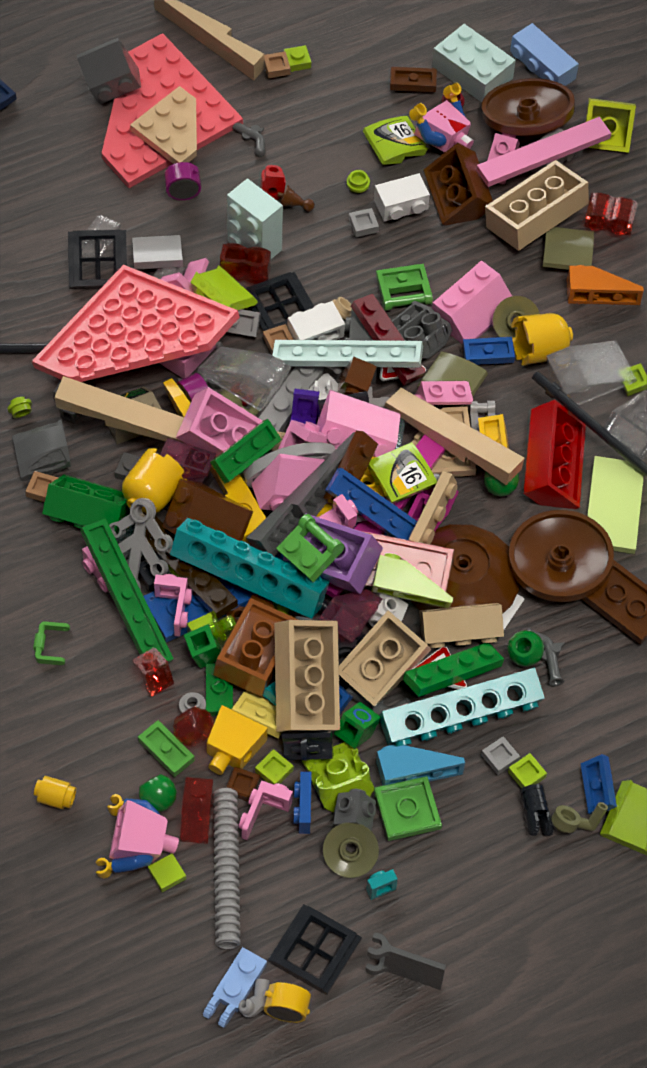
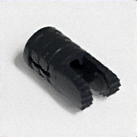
M541 784L528 785L520 790L530 836L538 835L539 828H541L542 834L545 836L553 835L554 831L546 794L544 793V786Z

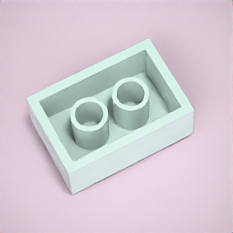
M463 24L434 47L432 67L454 83H459L462 89L482 102L488 92L513 79L516 60L466 24Z
M247 178L227 194L228 241L234 248L244 252L248 259L257 262L260 266H264L282 251L283 205Z

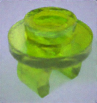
M214 615L212 616L213 622L209 623L214 637H220L222 641L227 639L224 632L232 630L236 625L231 615L220 621Z

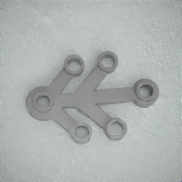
M147 498L135 500L130 508L129 515L109 525L114 537L119 538L126 533L128 527L135 524L134 534L118 545L123 554L131 549L128 566L140 590L141 585L137 579L142 553L149 563L150 571L154 576L165 575L168 572V564L164 560H159L145 537L146 527L155 539L154 544L157 550L166 551L173 545L172 538L167 534H163L155 521V505ZM143 506L146 508V515L142 513ZM115 525L118 526L120 530L119 534H117L114 530ZM162 538L166 541V547H163L161 544ZM157 564L161 565V572L157 570Z

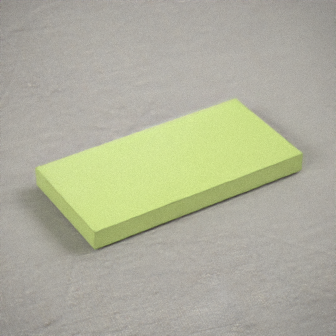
M595 456L587 516L594 519L605 529L612 541L614 551L635 554L644 475L626 460Z

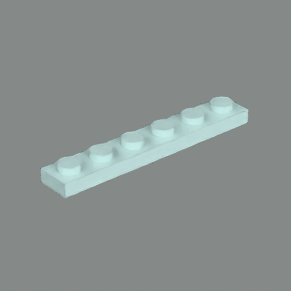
M275 340L272 363L273 366L346 367L351 359L356 357L377 367L421 368L423 344L422 341Z

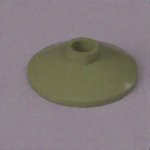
M508 297L502 300L495 308L492 320L493 328L498 337L514 338L515 328H511V318L513 316L540 314L537 306L526 297Z
M347 822L339 824L327 834L324 840L323 856L325 862L333 872L347 878L362 876L373 868L378 859V841L373 832L362 824ZM353 843L356 845V850L349 852L346 850V845Z

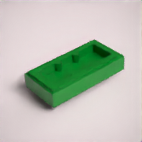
M206 664V716H217L222 705L231 710L233 708V684L213 675L216 664Z

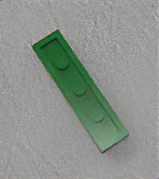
M484 643L406 671L403 680L420 697L499 668L503 665L504 658L490 643Z

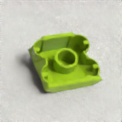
M219 265L217 269L200 274L196 271L190 282L194 293L236 310L254 306L258 302L253 295Z
M346 742L333 746V759L302 760L307 772H311V781L324 808L331 812L335 810L338 793L349 792L351 789H361L370 797L375 788L370 779L369 767L365 762L361 761L358 749H354Z
M632 780L622 781L615 797L617 807L609 811L600 835L647 856V788L633 783Z

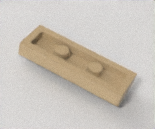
M442 471L409 541L424 544L432 542L435 535L434 529L437 523L443 520L446 513L445 507L449 499H452L457 491V481L452 474Z

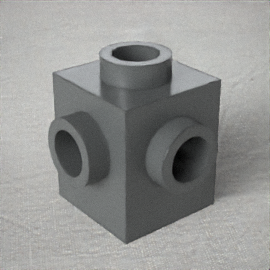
M351 789L349 792L338 793L333 824L335 826L346 822L362 824L372 831L373 819L376 813V801L366 795V792L361 789Z

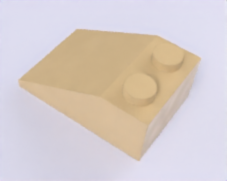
M388 610L339 665V675L375 707L403 680L406 671L413 669L431 651V648Z

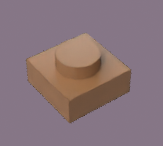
M286 52L264 55V66L268 78L291 75Z
M286 324L263 331V339L272 355L275 340H294Z
M34 471L25 491L26 497L45 502L48 484L58 477Z

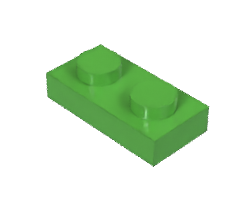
M159 720L138 736V742L174 778L195 761V756Z

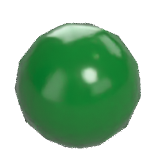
M487 471L484 475V484L488 492L494 496L510 495L517 489L519 483V474L507 485Z
M523 630L515 633L508 643L507 651L509 658L518 666L529 667L535 665L540 661L544 653L543 640L533 631Z
M162 774L155 776L139 787L140 800H147L158 812L167 811L176 800L177 791L175 784Z

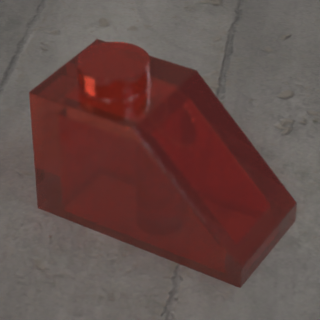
M186 777L182 804L181 842L208 844L214 793L213 779Z

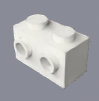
M420 173L375 185L374 201L384 222L428 210L430 194Z
M333 301L325 304L320 303L304 312L294 313L291 317H288L287 328L294 340H337L344 337L345 323Z

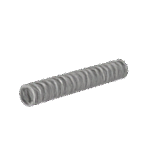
M221 788L213 793V798L215 799L213 801V806L215 807L213 809L215 814L214 854L216 855L214 857V862L216 863L214 865V870L216 871L214 873V878L216 879L214 883L216 887L215 904H217L215 906V920L217 921L215 923V928L217 929L215 931V937H217L215 945L222 949H233L241 944V939H239L240 922L238 921L240 920V914L238 913L240 911V906L238 905L240 903V897L238 896L240 894V889L238 888L239 856L237 855L239 853V848L237 847L239 840L237 839L238 816L236 815L238 813V808L236 807L238 805V800L236 799L238 792L231 788Z

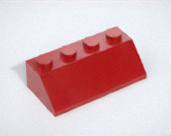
M556 400L531 409L524 494L542 506L578 509L580 508L586 425Z

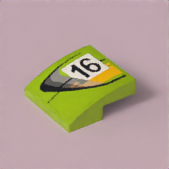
M408 116L385 119L363 129V133L382 165L402 163L404 158L408 156H424L428 149L423 140L414 135L416 129Z
M412 442L371 459L368 465L376 485L381 486L387 500L392 504L434 487L437 483L427 462Z

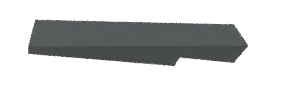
M355 432L246 538L252 547L271 553L275 557L279 552L276 548L298 526V522L303 515L307 513L317 516L328 502L323 498L326 493L325 489L338 469Z

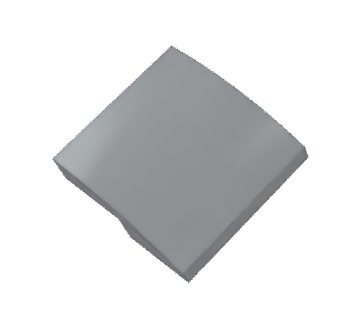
M180 235L132 238L134 269L183 267Z

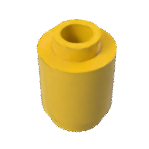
M44 776L43 780L38 779L33 795L37 796L38 803L62 810L64 807L70 809L73 805L77 788L71 786L69 782Z

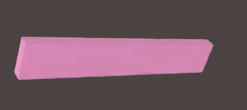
M598 117L478 164L477 172L489 187L611 138V132L602 119Z

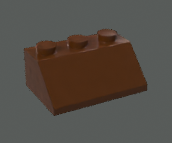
M456 143L424 169L441 222L445 226L478 220L486 213L485 206L493 202L488 186L477 172L479 161L475 151L460 143Z

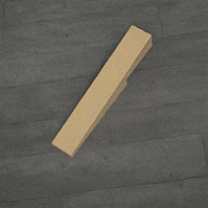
M154 0L155 10L253 81L264 70V53L233 38L230 27L178 0Z
M63 376L54 397L57 408L105 420L106 426L190 447L176 438L184 417Z
M400 388L385 402V407L400 413L402 419L463 462L470 459L505 485L522 470L524 457L403 388Z

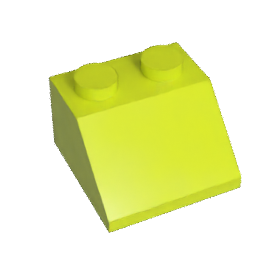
M589 98L585 122L600 117L610 130L611 138L588 148L629 153L636 105Z

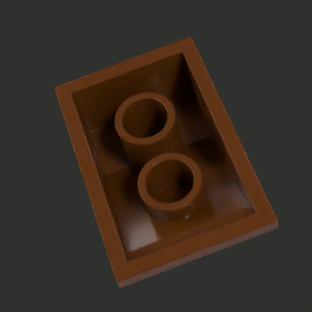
M180 479L162 527L176 534L177 528L189 518L197 520L214 530L222 531L227 536L238 541H242L253 511L201 482Z

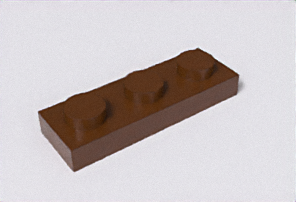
M356 430L338 468H343L361 481L378 443L364 431ZM326 492L323 498L333 505L335 497Z

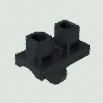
M332 730L283 731L282 733L284 758L286 760L309 761L310 759H333L334 757Z

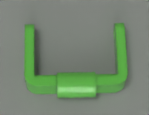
M56 622L40 623L39 632L35 634L33 650L36 651V661L40 664L64 665L65 659L62 657L41 656L44 651L45 630L69 631L70 625Z

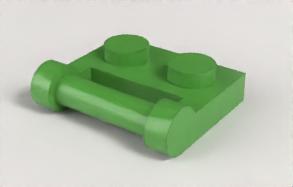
M424 264L376 270V278L384 311L392 310V307L412 305L411 303L414 300L424 303V305L433 303ZM415 290L422 291L421 294L393 298L390 296V294Z
M305 514L300 518L298 526L276 549L314 582L342 553L344 544L338 539H333L319 527L311 515ZM308 532L327 547L323 554L304 538Z

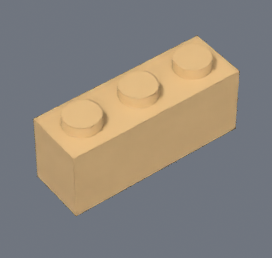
M499 603L449 607V609L419 610L421 637L426 644H429L430 648L445 647V642L455 641V645H469L473 639H481L482 643L497 642V637H504L502 605Z

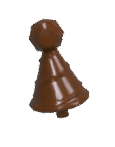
M287 185L284 193L278 192L277 196L282 198L280 204L283 207L302 206L303 210L307 212L314 209L315 204L313 200H303L289 185Z

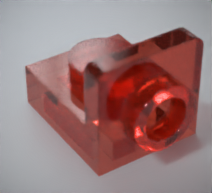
M152 648L133 659L135 667L141 672L146 691L151 697L174 684L168 661L156 648Z

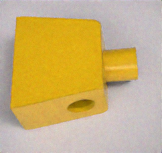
M222 705L207 741V753L214 757L208 766L209 769L218 775H222L228 765L243 769L267 741L268 727Z

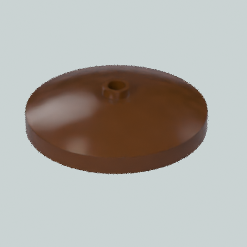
M528 78L504 83L488 92L482 101V116L485 123L494 130L510 135H536L555 130L566 124L575 112V99L572 91L561 83L547 79Z
M551 510L534 515L518 527L510 542L509 564L515 579L531 594L549 601L569 602L590 596L605 584L613 567L614 549L608 533L594 519L575 511Z

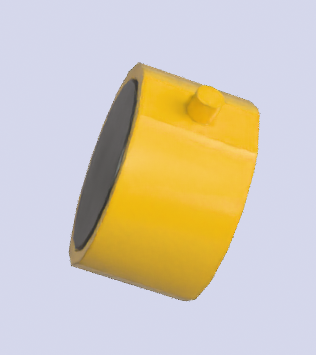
M276 982L270 984L269 989L265 992L267 997L264 1012L272 1018L285 1022L299 1023L305 1021L306 1016L310 1013L308 1007L311 994L300 986Z

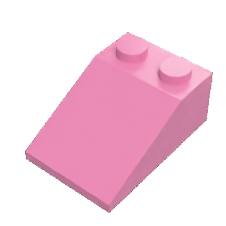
M208 387L194 395L176 438L197 451L217 457L261 423L262 420Z

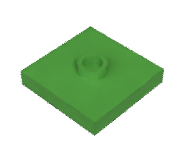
M427 776L374 788V794L388 841L436 831L442 828Z

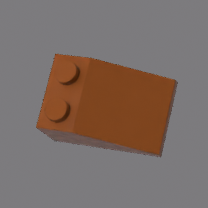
M250 598L217 657L213 675L262 697L265 688L269 685L275 673L274 623L298 619Z

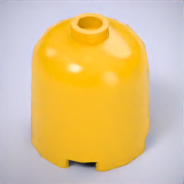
M555 313L517 316L511 324V328H515V337L512 338L516 360H522L523 366L563 357L568 352L570 341L573 340L571 327H568L563 317Z
M147 449L122 482V493L128 507L131 508L133 502L137 499L147 498L154 503L156 513L160 512L173 498L179 480L183 479L184 469L170 455L166 454L162 457L156 454L157 449ZM143 506L142 513L147 514L146 508Z

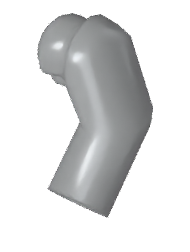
M256 979L254 996L246 999V1001H240L238 1008L244 1017H255L264 1010L267 997L265 992L269 989V980Z

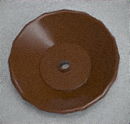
M448 524L435 530L434 538L429 545L454 549L446 593L453 597L450 607L499 603L502 605V614L513 605L520 589V584L515 579L510 568L509 546L493 532L474 525ZM464 564V565H466L467 567H466V568H462V567H460L459 565ZM411 600L412 604L419 610L444 608Z

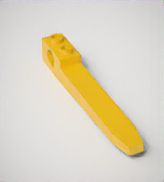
M171 378L163 382L165 391L178 415L185 417L191 403ZM200 452L224 495L253 511L242 540L249 543L246 538L266 519L264 513L240 474L224 484L210 463L216 457Z

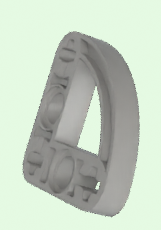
M320 442L291 445L259 458L243 471L247 486L253 488L251 483L279 454L326 460L336 449L332 444Z

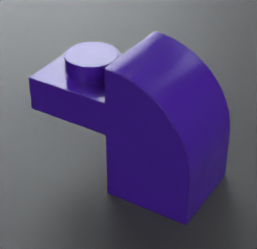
M295 388L291 420L304 424L306 421L317 424V401L319 400L320 391Z

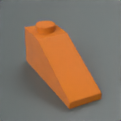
M569 266L567 276L568 304H641L644 292L643 286L595 266Z

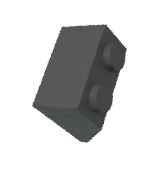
M119 38L77 55V60L89 90L99 104L141 88L139 68Z

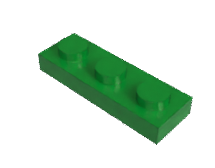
M269 419L263 420L210 463L224 484L228 483L278 444L282 438Z

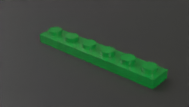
M106 518L82 527L80 532L147 671L149 672L172 662L174 658Z

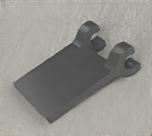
M374 933L372 941L379 943L381 948L374 949L369 947L367 955L378 960L379 964L374 966L367 963L365 971L368 974L378 975L383 972H389L441 990L446 969L445 964L393 947L384 935Z

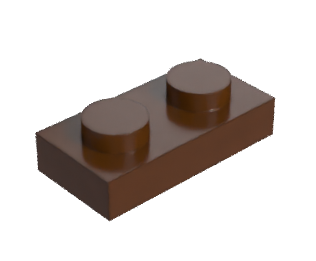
M391 67L390 90L436 92L437 69Z

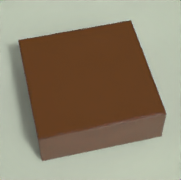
M234 767L226 788L236 790L238 792V799L249 802L253 789H257L260 775Z

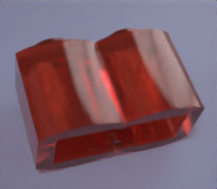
M591 193L584 226L594 231L608 230L619 236L631 235L638 202L629 198H614L604 193Z
M236 243L223 244L220 266L235 280L244 279L250 283L258 284L269 279L271 251L261 247L246 248Z

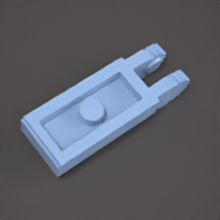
M242 947L213 993V997L205 1008L203 1016L208 1019L213 1016L221 1002L227 1008L220 1016L218 1023L221 1027H226L234 1013L239 1011L240 1001L247 998L255 985V980L259 979L267 965V961Z

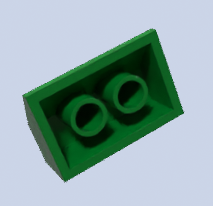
M64 474L48 484L42 514L50 516V519L53 521L64 522L66 520L73 522L75 527L82 528L105 518L109 525L120 521L129 515L130 508L121 490ZM115 525L114 530L116 533H118L120 530L118 526Z

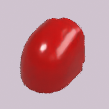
M268 165L261 173L260 188L275 200L280 199L281 197L277 195L278 192L284 193L286 185L285 175L279 166Z

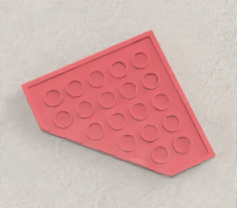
M162 33L128 52L139 68L141 88L114 99L102 149V159L128 188L172 165V162L131 132L130 124L179 86L196 98L197 150L231 132L235 123L240 122L243 124V118Z
M123 265L32 360L34 368L61 380L63 376L79 382L92 380L209 351L240 316L236 309Z

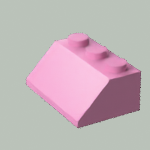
M481 260L437 298L432 304V309L450 323L452 328L450 335L463 344V339H478L493 325V313L497 305L512 295L501 275Z
M329 390L316 425L320 427L319 432L328 437L325 443L334 445L335 449L356 430L364 431L378 443L373 454L374 457H378L395 450L398 440L400 413Z
M279 454L251 483L260 509L274 511L325 459Z

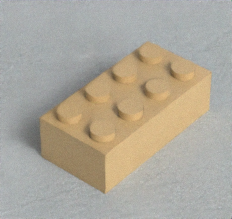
M555 160L485 206L486 227L519 251L589 204L588 182Z
M286 620L274 623L276 731L340 730L338 621Z

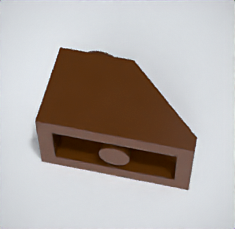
M353 357L338 379V392L344 395L368 392L377 366Z

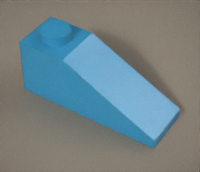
M405 745L383 747L377 751L376 765L382 786L426 776L430 782L462 775L465 761L462 757Z

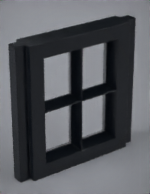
M77 230L68 232L69 289H101L109 280L101 279V261H114V274L123 265L127 266L126 230ZM113 239V257H100V240ZM82 240H95V257H82ZM82 262H95L96 279H82Z
M289 272L246 288L258 301L256 305L249 308L251 311L261 313L259 326L262 331L284 324L287 326L288 317L290 316L284 307L285 305L297 302L302 312L314 307L295 272ZM287 285L293 297L281 301L275 288ZM271 291L277 303L264 307L258 295ZM280 308L286 320L274 324L268 311Z
M303 904L268 961L319 992L328 995L362 940V937L314 908ZM311 921L325 928L315 945L301 938ZM330 931L343 938L333 956L320 949ZM297 943L311 949L301 967L287 960ZM316 953L330 960L319 978L306 971Z

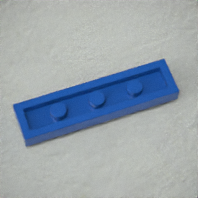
M343 468L336 470L325 489L326 492L335 498L343 494L347 501L350 499L355 504L360 516L390 537L409 540L418 522Z

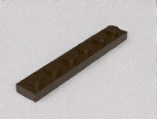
M155 516L154 519L163 534L169 535L174 541L175 535L163 528V523ZM135 524L128 527L133 533L135 529ZM146 527L145 537L154 552L159 554L162 560L166 561L168 569L173 575L187 578L188 589H192V594L216 619H219L238 606L235 596L213 574L170 555L172 547L166 551L157 550L154 544L155 539ZM162 538L161 544L163 547H166V541Z

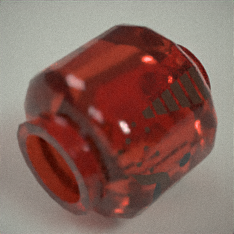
M199 707L189 708L174 719L173 734L184 745L194 747L209 738L214 720L205 709Z

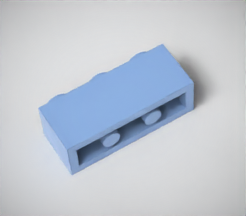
M533 23L512 36L510 52L538 77L552 80L565 86L576 79L579 63Z

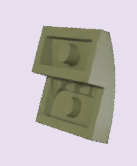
M553 227L545 234L543 267L569 270V266H592L594 231Z
M441 351L421 381L469 382L473 397L488 373L473 362ZM448 405V406H452V407H465V406H467V405Z

